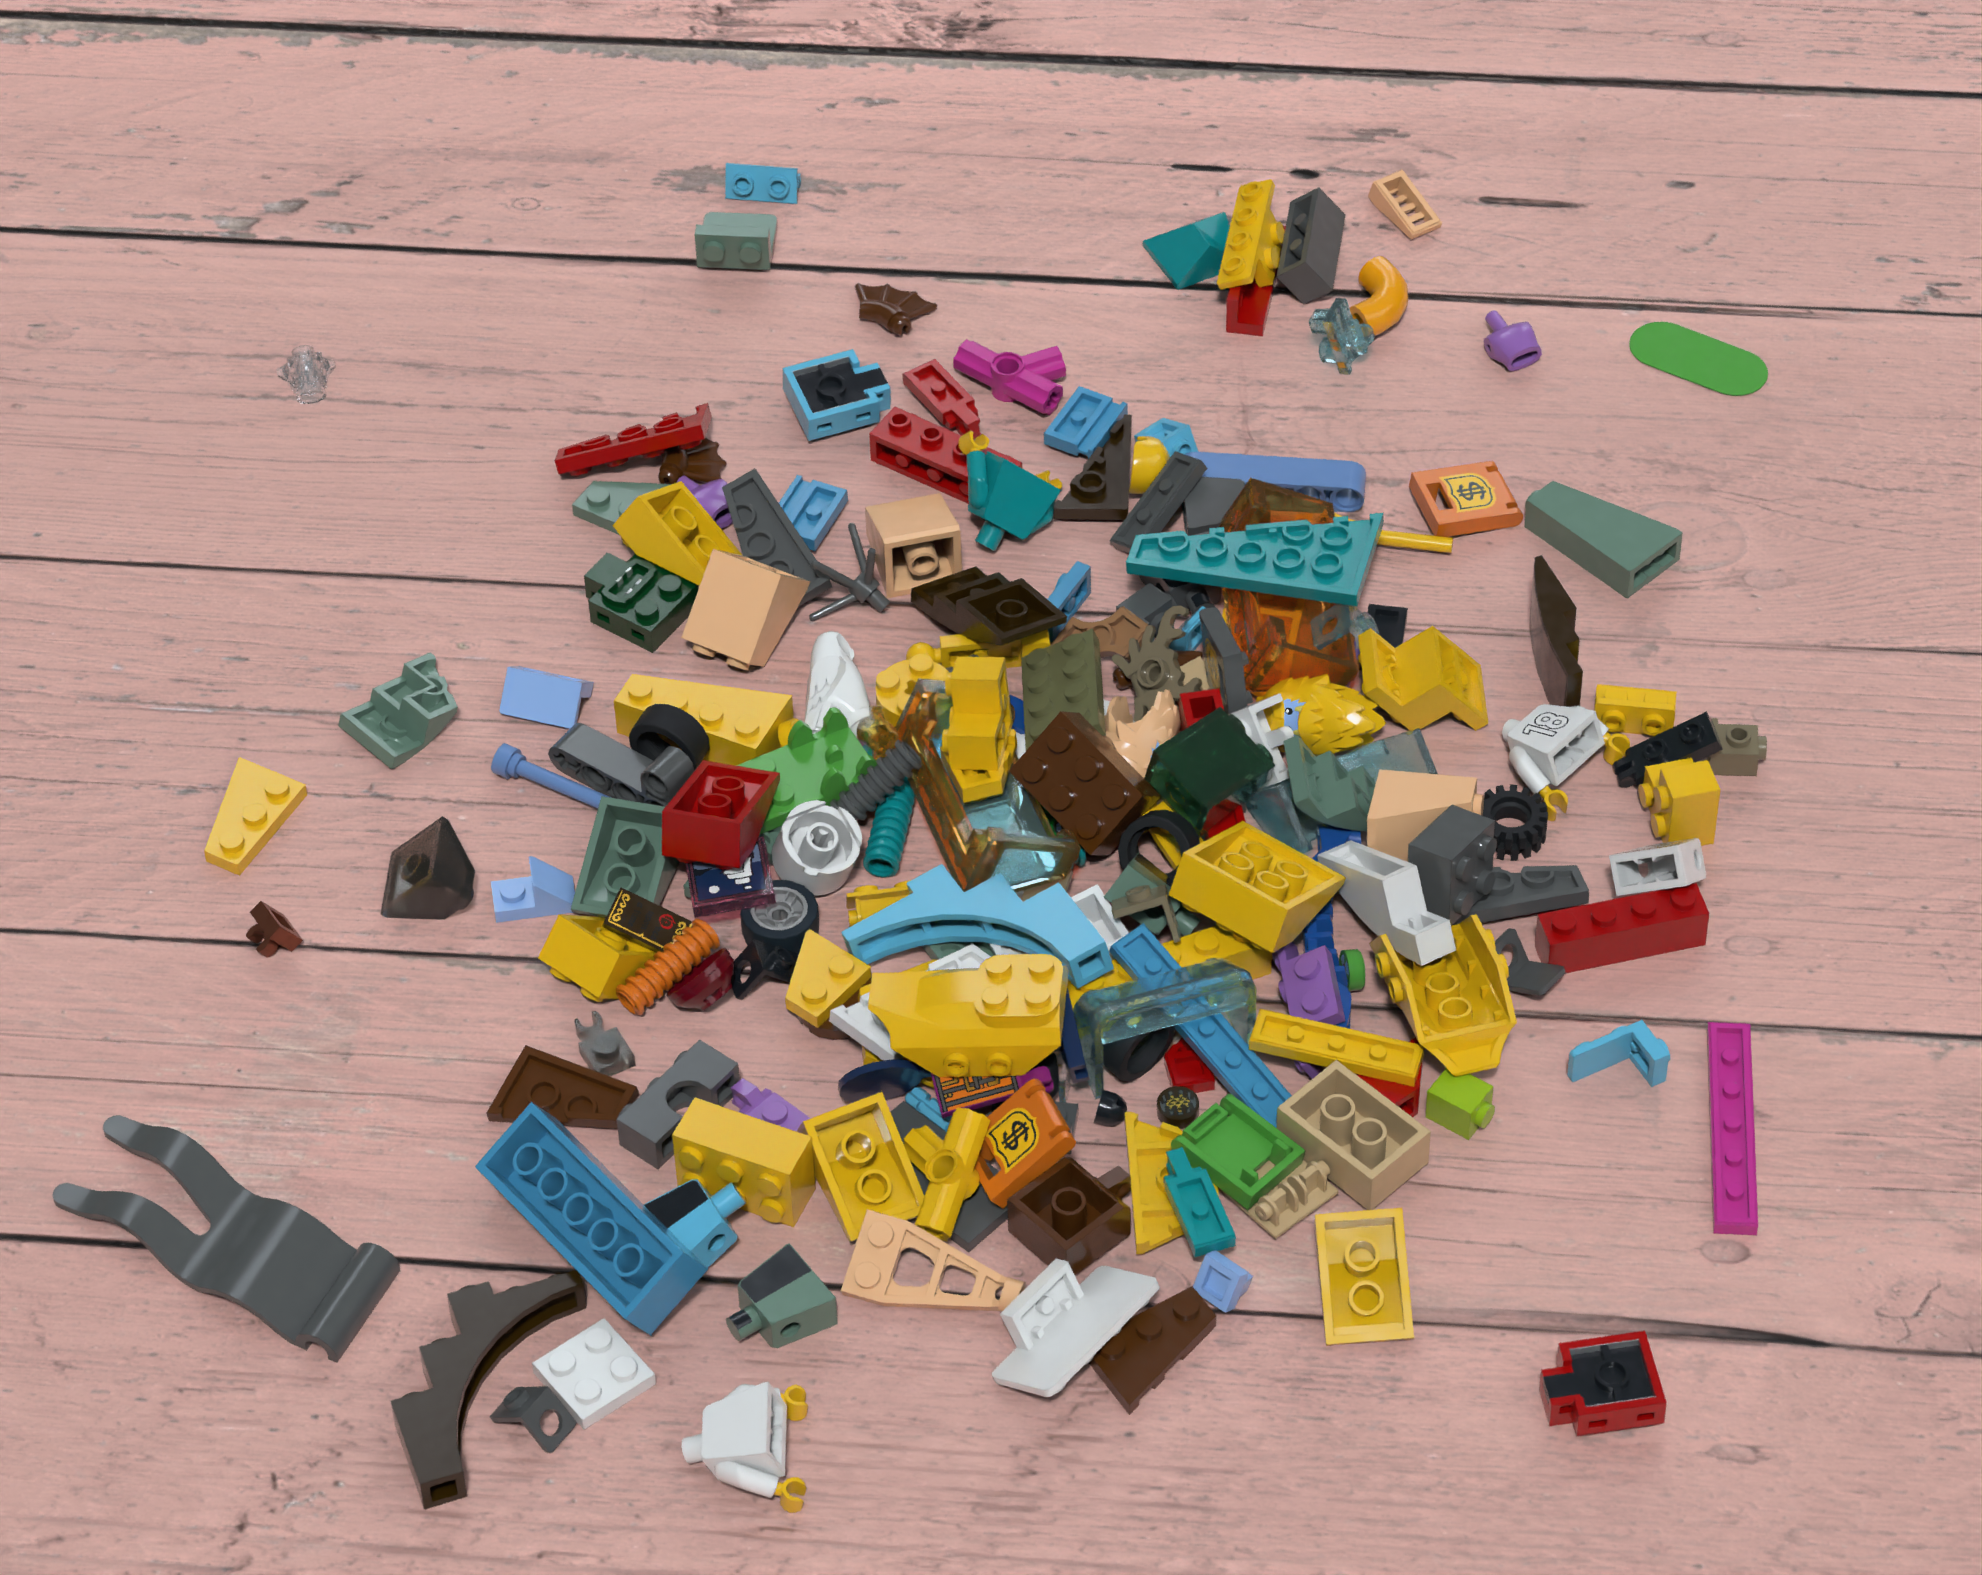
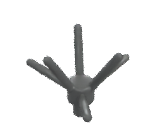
M850 523L848 529L862 573L855 580H852L819 561L813 560L811 563L813 568L826 574L830 580L848 588L851 594L810 614L809 619L811 621L826 616L855 600H858L861 604L867 600L880 613L891 602L877 589L880 583L873 577L876 551L874 548H870L866 560L854 523Z

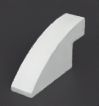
M1352 840L1317 855L1319 863L1346 877L1343 886L1338 890L1340 895L1377 936L1386 934L1393 949L1423 966L1456 951L1450 920L1427 911L1417 865Z

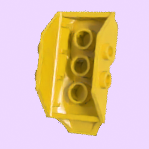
M1477 914L1470 915L1461 923L1451 926L1456 951L1423 966L1407 959L1394 950L1386 934L1379 935L1369 943L1375 954L1378 974L1381 978H1384L1392 1002L1396 1003L1403 1010L1419 1044L1431 1052L1455 1077L1496 1068L1500 1064L1506 1038L1517 1023L1507 983L1509 970L1504 954H1497L1493 934L1490 929H1484Z
M1009 954L995 955L987 958L980 964L979 968L872 973L868 1010L874 1013L887 1028L890 1034L892 1050L937 1077L1023 1076L1061 1046L1069 970L1066 965H1062V962L1053 955Z

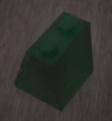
M1219 707L1158 746L1152 753L1144 779L1161 795L1160 798L1173 812L1180 814L1192 824L1200 838L1268 782L1275 764L1268 749L1260 743L1255 744L1246 734L1242 722L1235 715H1228Z

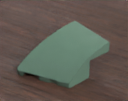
M430 652L404 663L400 677L373 688L370 701L341 713L338 726L389 768L394 769L424 749L454 717L458 706L453 695L447 690L448 684L445 678L439 676L435 667L436 658Z
M1298 735L1284 740L1294 804L1302 812L1322 823L1349 830L1367 831V816L1376 782L1365 768L1361 766L1348 772L1331 751L1315 756Z

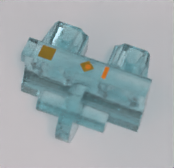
M1336 298L1330 309H1315L1309 319L1312 333L1327 335L1319 345L1321 361L1336 363L1339 374L1350 375L1352 372L1351 364L1354 359L1368 352L1367 346L1374 341L1375 335L1372 327L1368 324H1360L1358 319L1352 318L1346 298Z

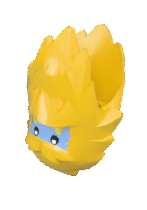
M1328 674L1310 679L1309 675L1294 680L1293 677L1286 678L1269 688L1264 696L1256 698V702L1281 693L1282 702L1263 709L1271 731L1283 726H1289L1294 736L1298 735L1315 756L1328 751L1334 754L1340 751L1352 750L1372 743L1374 738L1371 734L1380 730L1386 724L1384 718L1373 710V708L1378 706L1373 700L1359 694L1360 691L1330 683ZM1284 744L1278 746L1280 752H1285Z

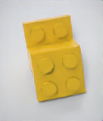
M1434 626L1429 627L1396 648L1371 628L1358 635L1360 649L1358 659L1363 675L1362 691L1366 697H1369L1388 712L1394 722L1401 723L1412 733H1415L1451 712L1457 720H1463L1475 731L1489 724L1481 665Z

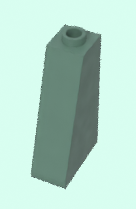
M1555 481L1550 482L1541 490H1535L1526 500L1525 528L1627 599L1680 560L1683 532L1672 526Z

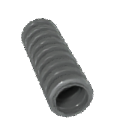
M897 740L894 744L896 748H888L885 751V758H877V765L875 767L870 765L867 768L868 773L866 775L861 773L857 778V783L851 782L848 785L849 790L847 792L842 790L839 793V800L833 799L830 801L831 807L836 809L841 807L847 810L856 821L859 819L865 820L868 810L870 812L876 810L875 804L877 802L882 804L886 800V794L892 795L895 792L894 787L896 785L901 787L904 784L903 779L905 777L911 778L913 776V769L920 770L922 768L921 758L905 741Z

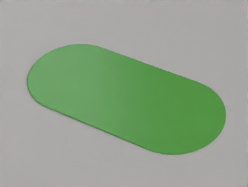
M1648 323L1636 329L1630 337V350L1640 362L1722 394L1732 396L1751 394L1763 387L1768 378L1767 366L1757 355L1674 323Z

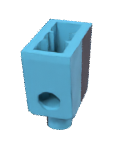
M692 1179L644 1204V1206L709 1268L736 1242L738 1236L726 1217L745 1205L746 1201L732 1182L714 1195H711L698 1179Z

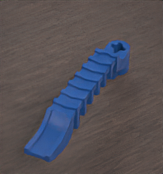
M1318 824V853L1312 859L1319 862L1318 854L1351 840L1362 844L1361 832L1338 828L1328 824ZM1332 897L1303 929V954L1324 945L1332 953L1345 1021L1336 1024V1026L1350 1029L1351 993L1347 988L1348 979L1345 966H1339L1338 953L1336 948H1334Z

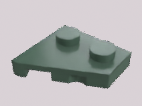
M593 481L572 504L573 515L620 535L612 525L631 503L640 495L671 484Z

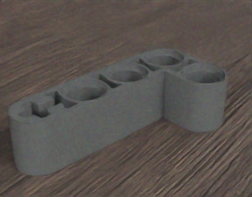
M582 723L573 725L548 752L551 762L558 770L600 793L616 799L664 807L667 806L694 772L692 761L679 748L668 746L653 761Z

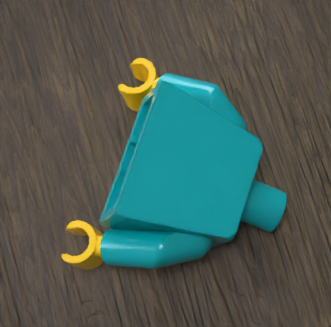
M970 430L962 435L958 442L960 450L963 454L967 455L968 511L985 520L975 541L995 551L1005 531L1024 540L1029 534L1036 532L1051 522L1055 499L1061 491L1062 482L1058 478L1049 481V470L1033 475L991 452H987L985 455L982 450L989 445V438L982 434L973 440L974 433Z

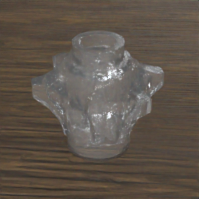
M302 345L294 348L292 356L287 358V363L276 370L277 376L286 381L292 388L299 403L312 404L326 398L325 388H327V380L336 365L335 359L322 357V352H314V347Z

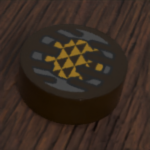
M1174 1086L1165 1089L1157 1099L1158 1119L1161 1123L1164 1122L1179 1127V1129L1186 1128L1199 1116L1198 1096L1186 1087Z

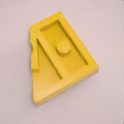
M1011 729L999 770L951 769L949 753H943L942 746L940 747L941 760L963 803L982 801L990 796L1003 793L1017 748L1016 731L1014 729Z
M809 929L805 933L785 996L786 1009L819 1028L830 1017V1010L843 1005L872 977L871 966Z

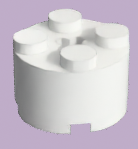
M819 800L802 803L789 813L780 829L771 853L774 868L781 880H790L804 885L814 896L832 893L846 882L858 859L862 845V833L855 818L847 810L841 807L836 809L827 806L825 801Z

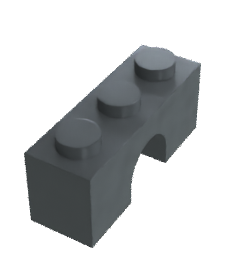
M698 1040L688 1051L680 1053L674 1064L661 1077L654 1078L646 1091L634 1103L627 1104L621 1110L616 1119L619 1145L656 1169L662 1167L674 1155L672 1134L683 1117L676 1111L689 1107L694 1097L722 1107L725 1106L733 1098L731 1087L740 1080L738 1063L705 1042Z

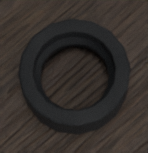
M654 704L647 707L629 734L631 749L653 761L668 746H671L664 742L657 733L668 737L690 758L694 771L709 750V737L703 726L684 710L669 704Z
M1169 810L1150 811L1130 823L1122 833L1118 847L1120 865L1124 870L1139 852L1138 840L1143 832L1149 828L1160 827L1171 833L1180 846L1181 857L1183 852L1200 844L1199 836L1192 824L1180 814ZM1178 866L1175 870L1165 874L1174 880Z
M1141 999L1131 1003L1110 1022L1102 1034L1097 1046V1058L1121 1081L1130 1082L1140 1078L1155 1066L1169 1048L1175 1034V1023L1168 1014L1151 1000Z

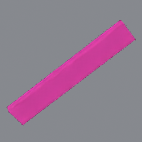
M1708 1022L1707 1051L1713 1234L1757 1235L1758 1205L1750 1024Z

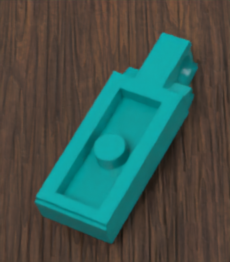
M1183 1147L1167 1151L1168 1164H1166L1169 1175L1163 1177L1165 1192L1194 1257L1206 1255L1214 1250L1220 1251L1236 1246L1235 1232L1207 1170L1201 1169V1167L1192 1168Z

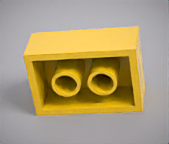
M695 1097L672 1134L677 1186L692 1179H698L707 1191L714 1195L732 1182L746 1201V1204L739 1209L759 1215L769 1222H779L794 1227L816 1190L811 1136Z

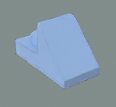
M529 856L531 876L491 881L496 923L573 913L571 911L575 894L573 876L535 857Z

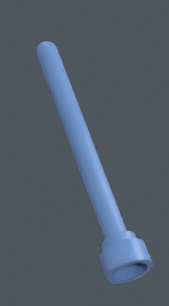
M506 743L498 748L492 760L491 770L506 779L522 776L597 809L601 796L610 797L528 762L520 749Z

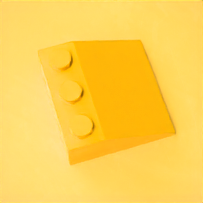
M1242 821L1183 852L1169 896L1180 901L1185 909L1201 913L1216 921L1217 926L1221 929L1235 932L1250 940L1255 948L1274 953L1291 943L1343 886L1346 877Z

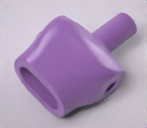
M1495 310L1486 315L1485 320L1494 331L1484 338V347L1490 358L1501 362L1510 371L1520 370L1539 360L1542 350L1537 343L1535 332L1529 322L1507 325L1501 315Z
M681 476L677 480V482L682 481L721 529L733 523L722 489L723 486L727 485L726 481L717 479L698 485L687 476Z

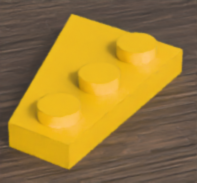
M239 757L204 849L206 862L240 876L307 796L306 784Z

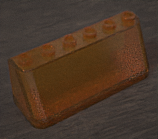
M1250 477L1222 518L1219 527H1224L1225 532L1246 531V525L1308 520L1312 525L1333 523L1335 515L1333 503ZM1222 587L1227 626L1241 652L1245 651L1249 660L1248 664L1243 665L1246 691L1267 692L1276 683L1293 677L1294 680L1309 675L1310 679L1328 674L1330 683L1346 686L1356 678L1359 670V661L1356 659L1355 633L1352 631L1350 605Z

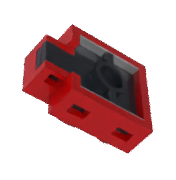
M1645 1331L1558 1343L1557 1367L1541 1370L1539 1391L1549 1426L1573 1423L1576 1435L1582 1436L1663 1424L1665 1421L1667 1402Z

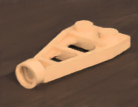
M867 1209L841 1293L844 1296L881 1306L1002 1312L1025 1289L1026 1283L997 1273L909 1221ZM907 1248L919 1251L928 1256L934 1263L931 1279L923 1286H900L893 1279L901 1252ZM947 1266L958 1267L975 1276L976 1280L969 1295L944 1293L939 1289ZM1002 1287L1003 1289L1001 1292L1000 1300L996 1299L995 1294L996 1291Z

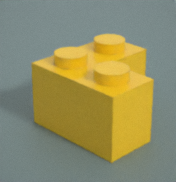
M957 656L952 672H947L945 678V693L947 697H952L953 706L950 708L949 729H944L942 733L943 753H949L951 769L999 770L1013 725L1005 657Z
M1692 758L1645 766L1644 782L1639 784L1638 792L1643 808L1648 807L1650 810L1651 826L1655 837H1661L1663 843L1698 838L1701 846L1714 844L1720 787L1708 760L1693 762Z

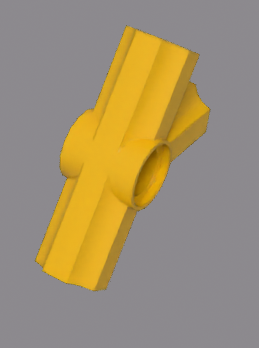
M956 1108L944 1140L927 1125L917 1129L912 1128L903 1138L904 1147L910 1161L929 1180L915 1225L946 1242L948 1238H951L963 1200L969 1198L979 1185V1173L974 1167L990 1120L984 1114L977 1113L969 1108Z

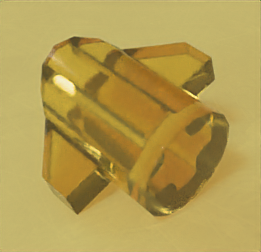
M880 705L869 706L870 716L863 718L859 722L856 734L861 744L872 749V756L876 760L879 757H886L885 751L895 746L894 744L898 740L899 735L893 724L885 721Z

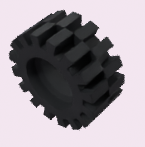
M1510 784V791H1505L1503 785L1496 786V794L1491 789L1484 793L1483 816L1495 820L1494 838L1497 840V859L1504 860V856L1507 854L1511 855V861H1518V854L1520 853L1526 859L1531 857L1532 850L1537 853L1541 849V843H1545L1548 820L1547 805L1545 802L1541 803V796L1537 793L1530 797L1531 789L1524 787L1522 792H1518L1517 785ZM1504 818H1514L1525 824L1518 827H1506L1496 821Z

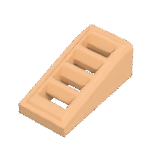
M1403 170L1372 183L1368 194L1369 199L1411 240L1441 227V220ZM1404 202L1407 204L1403 207H1400L1399 205ZM1411 211L1416 213L1409 217L1406 215V213ZM1420 219H1423L1425 221L1424 223L1417 226H1414L1413 222H1416Z

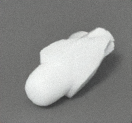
M834 631L824 632L819 635L812 648L804 722L812 729V734H815L823 728V718L829 708L835 707L840 709L845 715L849 728L859 741L869 742L882 729L879 723V713L876 709L870 707L862 676L853 662L854 650L840 633Z

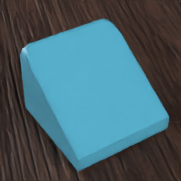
M1200 607L1182 623L1179 628L1184 630L1186 635L1173 640L1169 645L1170 649L1194 651L1201 644L1202 623L1200 622L1199 612L1206 607Z

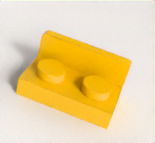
M1597 684L1594 711H1596L1597 718L1609 728V732L1656 736L1674 727L1677 691Z

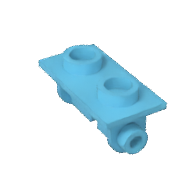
M726 163L725 199L797 204V188H800L801 174H798V168Z

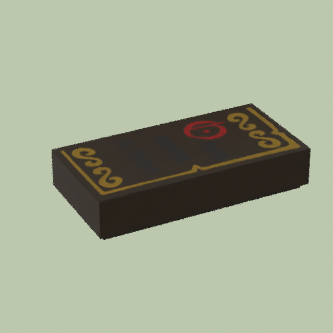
M620 888L602 927L654 952H664V945L667 943L673 944L672 939L676 935L682 936V930L685 927L692 928V921L626 889Z

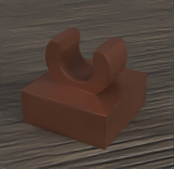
M260 901L250 911V914L258 924L253 925L248 930L246 937L256 944L264 938L256 950L265 957L272 956L277 951L279 945L292 952L303 941L285 915L266 903Z

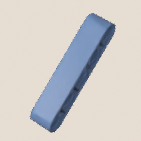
M1189 452L1185 454L1199 459L1205 464L1207 470L1201 477L1241 479L1245 484L1246 499H1269L1270 508L1354 512L1359 510L1364 503L1366 470L1357 462L1212 452Z

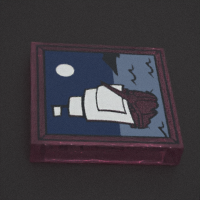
M764 836L758 837L752 853L740 868L720 869L715 864L698 861L686 863L695 918L776 903Z

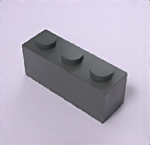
M1319 187L1290 201L1277 271V278L1303 304L1316 298H1322L1333 290L1346 216Z

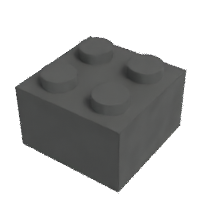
M1455 805L1447 808L1408 845V862L1417 865L1427 911L1450 920L1451 926L1462 915H1467L1471 907L1482 896L1488 895L1495 883L1493 855L1497 847V840L1494 838L1495 820Z

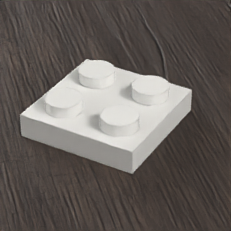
M605 1318L532 1363L535 1376L544 1386H548L583 1430L656 1385L655 1373Z

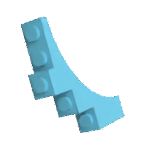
M943 864L907 882L910 895L841 932L848 952L866 964L918 946L946 942H984L1012 947L1028 954H1049L1057 957L1062 962V965L1067 966L1069 970L1068 980L1077 989L1114 969L1105 940L1059 882L1022 902L1001 873L963 892Z

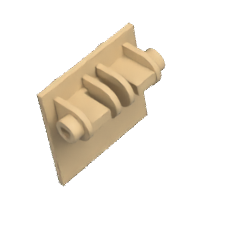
M1303 1160L1299 1167L1269 1193L1259 1198V1201L1249 1210L1218 1188L1274 1239H1277L1339 1193V1190L1327 1181L1330 1169L1322 1160L1318 1162L1310 1161L1309 1163ZM1267 1161L1256 1171L1258 1173V1180L1276 1165L1271 1161Z

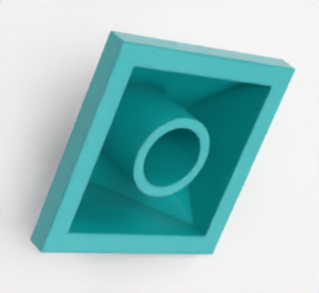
M1222 212L1143 240V247L1175 288L1179 290L1219 274L1230 225L1226 213Z

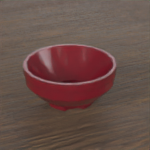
M722 948L710 955L698 966L694 967L688 975L686 974L680 982L676 983L666 996L678 1007L700 1008L702 1011L710 1007L732 988L731 976L734 972V959L726 948Z

